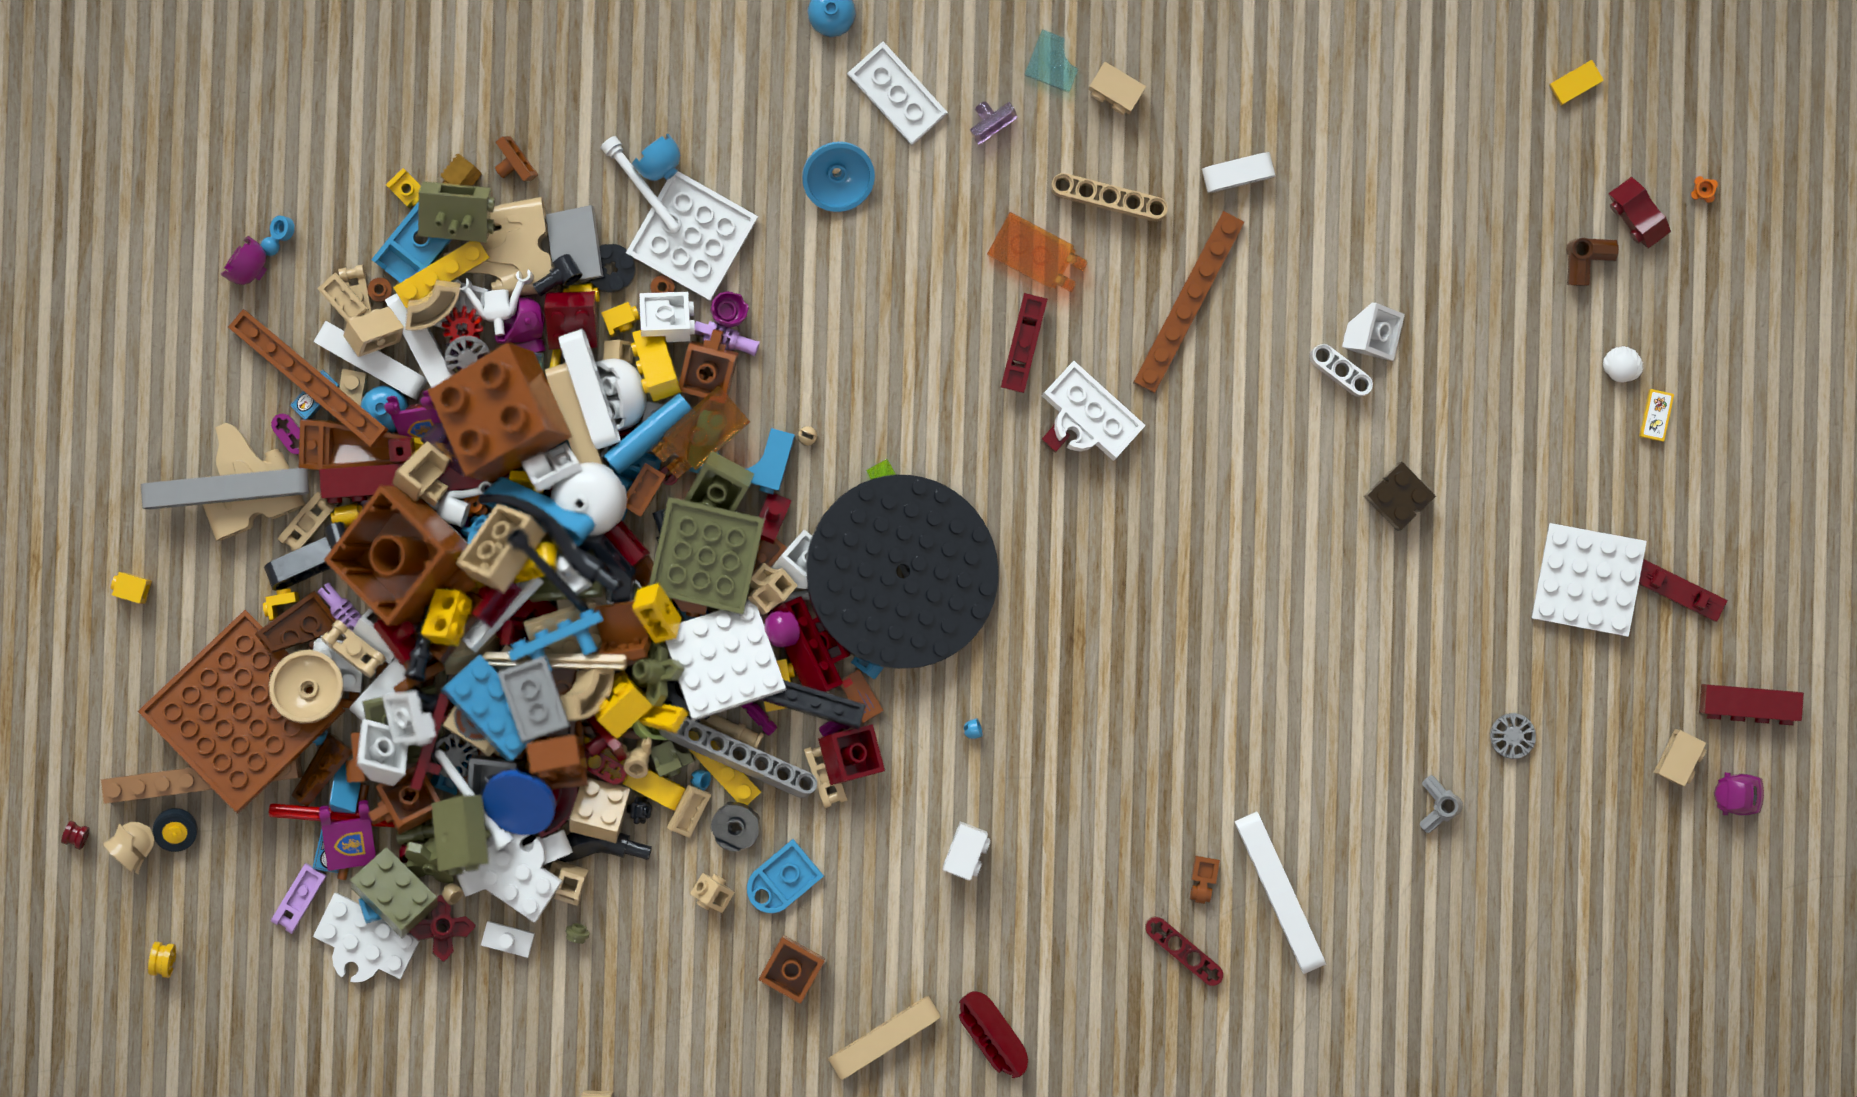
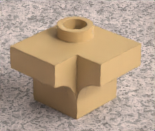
M762 563L752 573L750 586L753 588V591L747 596V599L757 606L759 612L764 615L777 604L784 602L798 585L783 568L772 569L765 563Z
M554 860L550 872L562 880V883L555 892L554 899L578 906L589 870Z

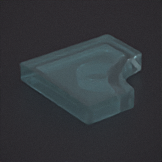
M1042 29L1024 75L1069 93L1078 69L1071 65L1065 57L1063 50L1065 38Z

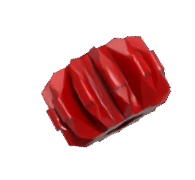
M465 305L462 307V312H459L457 307H453V314L449 313L445 316L447 321L442 322V327L446 329L443 331V336H451L449 343L462 336H473L480 339L478 332L483 331V326L479 324L482 322V317H474L476 314L475 309L467 313V306ZM459 323L461 326L462 323L467 324V329L465 330L464 327L463 330L458 329ZM466 341V343L472 346L473 341Z

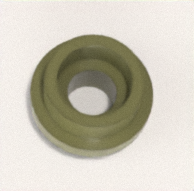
M573 923L567 926L565 930L567 933L566 938L574 943H585V940L590 935L586 926L579 923Z

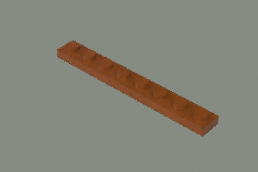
M1225 211L1222 212L1133 381L1137 385L1153 393L1156 392L1236 240L1244 221Z
M245 309L228 326L236 335L370 447L374 448L388 431L383 424Z

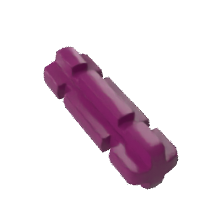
M749 702L741 705L743 709H747V713L758 726L761 725L763 727L762 730L766 735H771L777 729L775 723L772 720L769 721V717L757 703Z

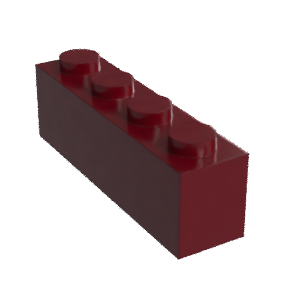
M802 597L790 600L769 611L768 615L780 610L782 612H791L798 622L800 630L799 640L796 644L784 648L802 686L826 693L842 685L843 682Z
M1701 684L1699 713L1706 714V719L1721 720V715L1731 716L1730 721L1745 722L1746 717L1755 718V723L1769 724L1770 719L1779 720V725L1794 726V721L1802 722L1804 692Z

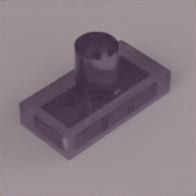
M986 101L980 103L975 108V111L982 121L970 129L972 137L978 145L1018 118L1015 108L1008 102L994 112Z

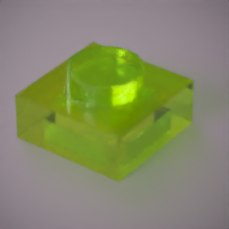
M888 459L866 470L871 479L896 475Z

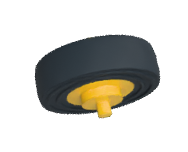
M172 808L165 810L154 821V840L164 850L170 852L183 851L194 843L197 837V823L195 818L183 809Z

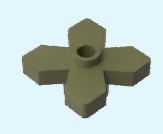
M654 641L648 651V658L638 660L634 664L631 679L637 686L647 687L646 698L653 706L661 707L668 697L667 681H678L685 668L678 660H668L669 650L664 642L654 643Z
M435 837L429 838L423 845L408 842L406 848V858L408 859L406 867L416 877L432 875L439 882L448 884L454 882L455 875L450 876L448 871L438 872Z

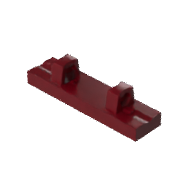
M1024 293L1000 388L1020 393L1025 392L1047 298ZM1014 361L1022 362V363H1025V364H1018V363H1016V362H1014Z
M1643 559L1639 585L1714 622L1718 621L1728 600ZM1698 593H1700L1699 600L1694 603Z
M440 692L436 708L432 714L436 736L431 738L432 742L422 746L410 784V788L421 789L426 772L439 775L442 766L440 764L430 762L439 729L448 717V715H445L449 699Z

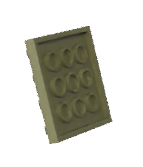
M669 497L649 586L659 583L669 598L743 614L765 518Z

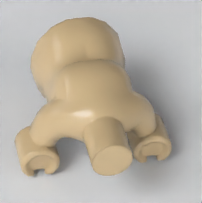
M650 737L638 740L636 748L631 752L627 751L626 745H622L627 755L624 770L629 776L642 778L647 775L649 756L652 752V739Z

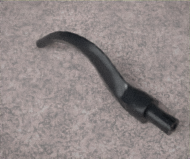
M481 494L479 496L480 504H508L535 518L546 530L562 557L581 577L591 584L597 581L613 594L621 587L623 581L605 570V563L578 548L563 526L541 507L511 495Z
M572 832L566 836L573 852L557 860L570 862L595 853H606L624 858L625 854L649 860L652 846L631 841L630 835L621 832L619 833L617 843ZM533 835L525 837L522 845L533 842L537 837Z

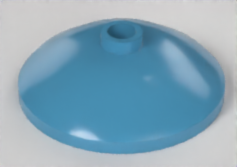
M832 142L819 147L809 156L802 172V183L808 198L816 206L832 212L847 211L860 205L869 196L875 180L874 167L869 156L860 147L847 142ZM835 168L840 169L839 173H832Z

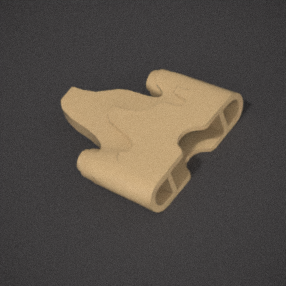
M542 197L495 206L494 212H491L490 219H494V226H502V228L494 231L493 234H489L486 243L480 242L490 259L465 274H485L497 277L496 282H491L492 291L508 290L509 297H511L518 282L517 272L520 271L522 279H526L529 269L533 273V281L530 284H524L520 296L538 294L532 284L549 274L550 269L553 268L551 255L541 249V242L548 235L544 200ZM557 286L548 291L547 293L556 292Z
M228 423L215 427L219 442L216 465L220 476L290 469L283 453L279 452V449L266 452V458L263 461L256 455L237 427ZM302 495L203 504L216 541H221L250 530L253 527L254 519L259 514L277 519L306 505Z

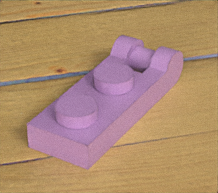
M305 863L273 915L271 922L284 926L285 930L292 934L327 875ZM286 910L294 914L292 919L284 916Z

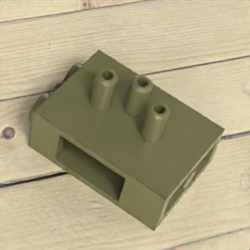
M423 181L419 190L418 236L486 243L489 234L494 232V219H490L491 212H494L495 198L491 197V188Z
M462 795L431 803L438 872L448 871L450 876L464 874L463 870L465 872L478 871L479 866L489 864L487 839L490 837V831L485 829L482 795Z

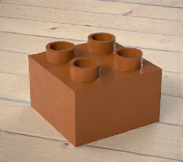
M511 343L502 345L428 390L464 475L467 477L493 483L499 477L510 473V470L514 471L522 466L523 461L541 452L544 453L572 437L534 351Z
M381 485L324 561L387 625H401L404 621L411 622L413 625H419L423 619L425 606L431 605L435 590H446L444 584L461 568L456 562L468 547V544L422 498L419 497L414 501L396 486Z

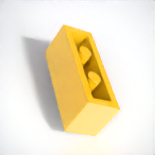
M641 330L632 332L635 342L631 343L634 356H639L640 359L636 361L639 374L645 377V379L641 380L645 394L650 393L654 402L681 393L665 336L641 337Z

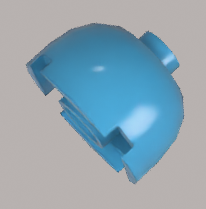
M810 0L808 6L809 22L813 29L827 37L841 36L848 32L855 20V4L852 0Z
M666 134V138L663 136L658 138L641 152L644 157L640 161L635 158L632 163L638 173L648 180L657 181L662 178L669 180L678 172L676 166L680 162L681 154L675 141L669 134Z
M384 385L375 387L365 394L361 401V407L388 429L387 432H397L396 426L391 416L385 411L384 405L388 403L387 397L396 396L399 401L400 411L410 410L408 400L401 391L394 387Z

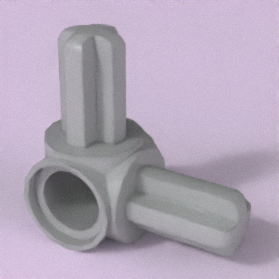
M1433 775L1428 776L1422 782V785L1436 800L1434 802L1435 810L1420 822L1421 828L1426 833L1432 832L1444 820L1449 822L1454 816L1460 814L1463 809L1461 798L1454 795L1451 790L1446 791ZM1448 799L1455 803V809L1451 813L1445 809V802Z

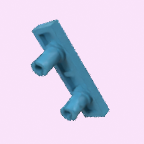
M593 608L579 614L581 619L571 622L570 619L556 624L557 630L549 633L548 629L534 634L535 639L528 643L523 639L512 644L513 649L508 651L511 660L513 661L524 655L530 656L531 660L543 656L546 657L543 650L545 646L571 634L572 636L575 635L584 655L597 650L589 629L591 625L603 620L600 610L594 613ZM546 657V660H547L549 669H550V671H551L552 668H551V666H550V664H549V661H548V659H547V657Z

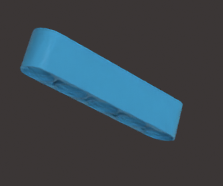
M499 477L483 493L511 495L534 503L551 514L563 526L576 545H580L596 526L589 515L565 510L559 507L553 499L503 477ZM487 504V505H488L489 507H491V508L494 509L497 504ZM501 504L503 506H506L508 508H511L520 513L530 516L526 512L508 504ZM530 516L546 532L543 526L535 518Z

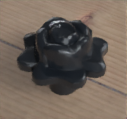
M645 796L636 797L635 802L627 806V813L630 814L631 819H634V824H645L646 819L651 816L652 806L647 802V797Z

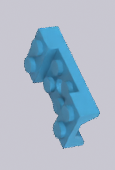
M417 203L371 260L401 283L433 264L452 239L428 237L426 243H416L415 235L418 233Z

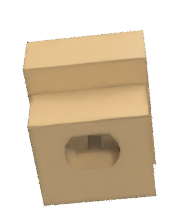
M623 340L604 341L603 360L614 358L633 364L631 343L634 342Z

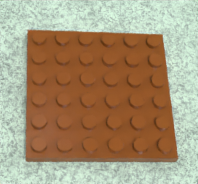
M246 610L235 618L138 710L140 715L237 814L345 712L344 708L338 703L337 707L328 716L311 723L294 722L278 712L270 698V678L278 663L290 654L285 649L270 654L255 635L263 627ZM312 686L308 687L306 693H312L314 688Z

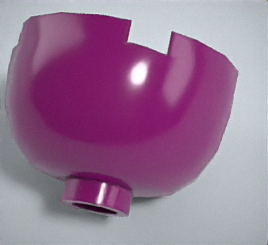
M250 236L243 240L246 242L243 247L238 246L224 267L226 270L221 272L224 278L235 284L246 285L254 279L259 281L267 271V268L264 267L266 253L263 247Z

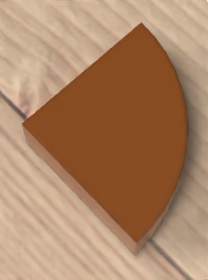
M462 568L444 584L449 590L461 591L462 593L470 591L478 585Z

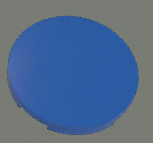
M517 770L504 771L493 776L486 785L482 795L483 807L488 817L500 828L514 834L532 835L539 833L549 826L554 817L556 801L551 789L538 777L535 779L521 774Z

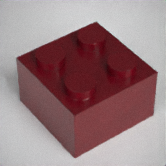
M595 291L546 293L544 310L549 350L561 349L559 337L580 329L585 331L590 347L597 348L599 327Z
M873 724L860 727L859 730L854 728L818 738L830 786L885 771Z

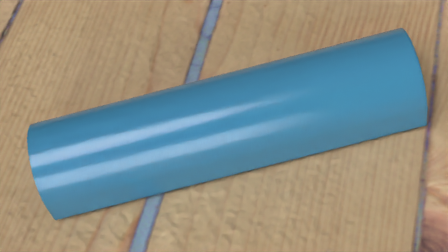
M678 393L604 454L605 458L621 474L694 414L695 411Z

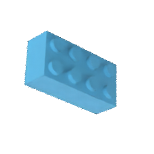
M481 655L476 656L440 690L507 762L513 760L528 743L534 740L531 739L522 743L498 673Z

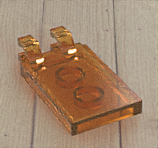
M1009 212L987 253L991 258L1050 289L1052 287L1056 288L1059 285L1071 293L1076 286V282L1063 275L1067 266L1070 264L1084 271L1088 264L1087 260L1075 254L1074 245L1012 212Z
M718 386L664 433V441H661L652 451L662 462L674 452L679 456L667 466L678 479L691 467L697 470L705 463L711 450L716 453L747 426L750 421L722 388Z

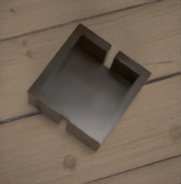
M1403 462L1397 463L1383 477L1384 480L1379 481L1364 495L1370 504L1397 531L1402 530L1417 515V512H1421L1436 497Z

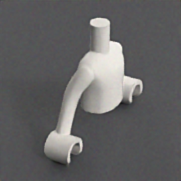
M529 269L526 279H522L520 271L517 272L518 282L510 301L508 290L484 292V308L472 291V283L468 278H466V286L460 287V292L467 295L479 316L483 320L494 322L495 336L505 335L504 320L515 315L518 299L524 284H530L533 281L534 276Z
M482 482L479 488L449 491L435 507L428 502L426 503L433 510H436V513L448 525L453 524L463 528L467 521L471 504L460 501L457 498L481 495L485 492V487L487 485L491 486L493 483ZM449 525L463 539L456 529Z

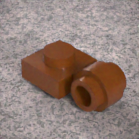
M1195 856L1191 880L1199 881V883L1192 885L1190 899L1194 900L1195 903L1205 904V902H1210L1212 888H1208L1207 883L1216 884L1220 860Z

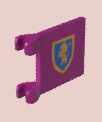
M428 390L423 391L424 397L420 401L423 406L422 408L400 411L397 397H387L388 403H385L384 408L391 416L399 435L451 445Z
M367 800L359 801L358 803L359 819L331 822L329 806H321L319 808L328 871L365 866L376 857L371 820L368 815L370 812L369 803Z

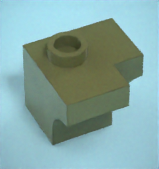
M670 740L651 749V756L659 777L665 774L667 778L681 773L679 768L696 761L691 752H681L677 749L675 743Z

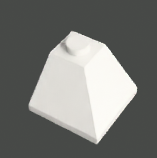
M1372 302L1348 323L1342 347L1357 353L1394 361L1405 314Z
M806 530L802 531L771 567L772 569L783 568L798 585L796 588L807 589L806 557L812 537Z
M363 719L357 765L370 780L394 786L405 775L408 746H404L403 742L393 743L389 725Z

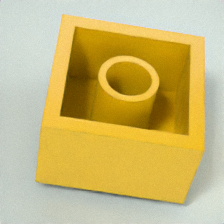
M625 670L614 674L611 693L608 698L604 699L599 707L600 709L594 715L618 739L653 705L646 698L642 687L637 686L631 679V676Z

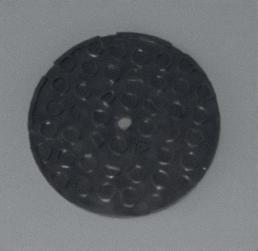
M882 476L863 482L847 491L821 517L815 527L807 551V591L814 612L821 625L847 652L863 661L881 667L893 669L920 668L935 664L954 655L965 647L983 627L991 612L997 593V553L990 532L983 519L972 505L957 492L937 481L920 476ZM899 565H905L908 568L909 575L906 578L898 577L896 569Z

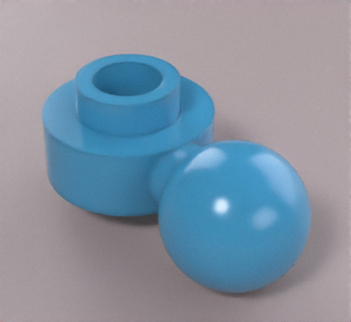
M279 215L272 220L270 224L271 237L264 238L260 244L267 256H274L278 253L280 240L287 241L292 237L295 226L291 218Z

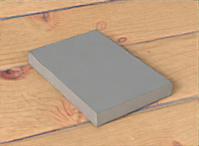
M590 205L546 214L552 263L558 257L570 254L583 275L577 282L603 277L594 207Z
M545 656L497 672L522 743L569 726Z

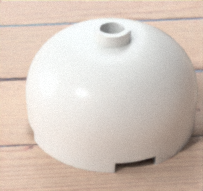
M613 358L597 361L596 365L605 393L609 396L607 399L618 432L627 430L640 421L646 408L647 394H645L641 383L642 377L633 365L624 360Z
M593 462L581 463L582 470L554 484L551 499L565 510L589 515L596 526L588 536H597L611 530L622 519L627 505L626 490L619 478L613 473L614 471L609 467Z

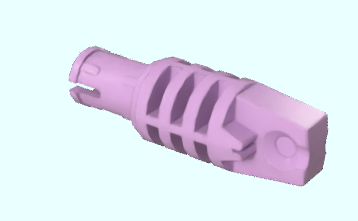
M709 321V324L695 322V334L702 336V341H710L713 329L724 331L721 344L726 345V350L734 351L737 349L752 356L756 355L760 344L759 341L740 336L737 330L720 326Z
M330 583L325 584V589L329 594L323 587L317 593L331 607L330 613L333 617L353 631L361 617L360 613L348 599H342Z

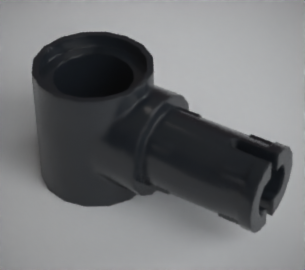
M564 254L554 260L552 263L553 268L550 269L549 274L532 285L537 293L543 296L557 285H573L583 275L571 255Z

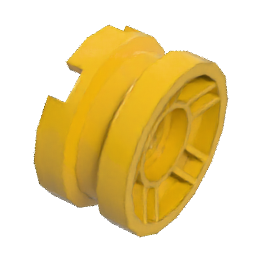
M154 942L148 962L149 975L157 976V974H161L165 978L171 977L173 972L172 966L176 960L175 944L163 945L162 942Z

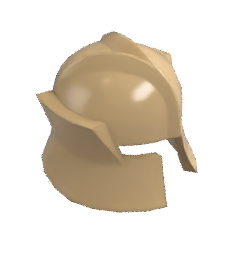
M130 822L123 826L119 824L115 835L103 844L108 852L130 872L134 869L135 873L139 875L144 856L147 857L153 847L154 836L147 825L139 822Z

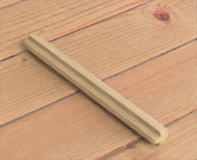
M484 652L483 658L490 666L514 667L532 661L531 657L527 655L512 661L508 652ZM545 653L551 668L624 670L627 665V659L624 655Z

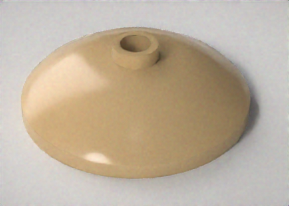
M314 650L297 651L286 656L275 667L269 683L270 698L278 712L287 719L298 723L316 722L328 716L337 707L343 693V677L336 663L327 655ZM312 686L314 688L313 692L307 694L306 689Z

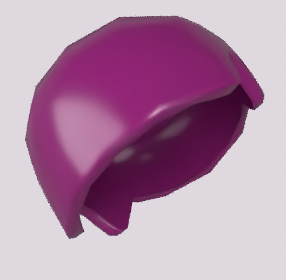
M727 291L719 293L712 300L710 312L718 325L731 328L738 326L746 319L749 305L745 303L742 295Z
M781 610L772 612L765 619L764 630L772 645L781 648L797 643L800 630L798 622L791 612H782Z

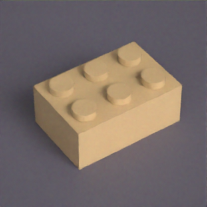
M497 504L456 563L472 579L505 592L528 559V556L522 550L513 549L507 543L508 535L516 528H522L528 535L529 544L535 549L546 532L530 516Z

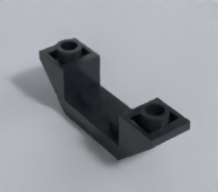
M604 534L587 536L580 545H576L584 552L593 549L596 558L609 567L610 573L623 581L621 587L614 594L612 592L610 594L613 604L634 601L636 570Z

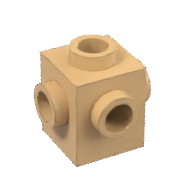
M702 873L690 894L698 899L696 903L706 910L712 908L723 913L735 892L724 885L726 880L716 874H713L711 877Z

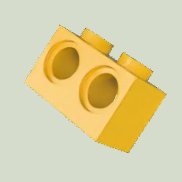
M436 589L421 634L434 644L458 646L464 633L465 623L471 611L473 601L461 591Z

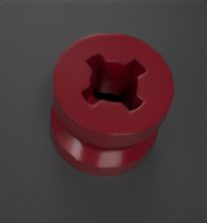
M69 821L63 832L61 843L65 845L72 844L76 849L81 850L87 841L90 827H80L76 822Z

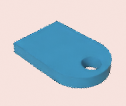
M792 839L751 874L747 883L748 898L753 906L762 912H780L823 878L824 875L798 843ZM760 889L766 890L769 894V899L765 903H759L755 899V893Z

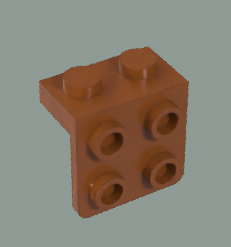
M634 601L601 605L594 608V613L600 610L603 617L602 621L596 623L602 640V645L597 654L624 655L627 660L631 659L633 661L647 656L652 640L632 609Z

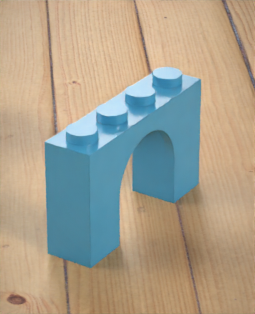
M701 408L685 465L690 466L689 471L699 473L711 450L719 454L718 442L725 421V415ZM771 428L762 458L754 466L746 468L754 473L750 486L751 484L760 486L759 491L773 494L774 490L780 492L795 439L794 434Z

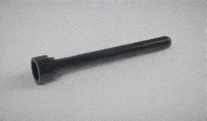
M516 528L508 535L507 543L513 549L522 550L581 613L589 610L588 605L529 544L528 535L522 528Z

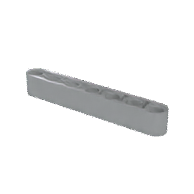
M307 468L141 484L142 509H162L309 494Z
M685 718L676 733L659 729L661 736L796 797L806 798L817 788V779L813 774L689 718ZM688 731H695L699 736V740H691L688 736ZM710 742H719L721 745V750H713L710 745ZM733 751H740L743 755V760L738 761L734 759ZM756 760L762 761L765 764L764 771L758 770L755 767ZM777 770L784 771L787 774V780L779 779ZM805 780L809 784V790L801 789L799 781Z

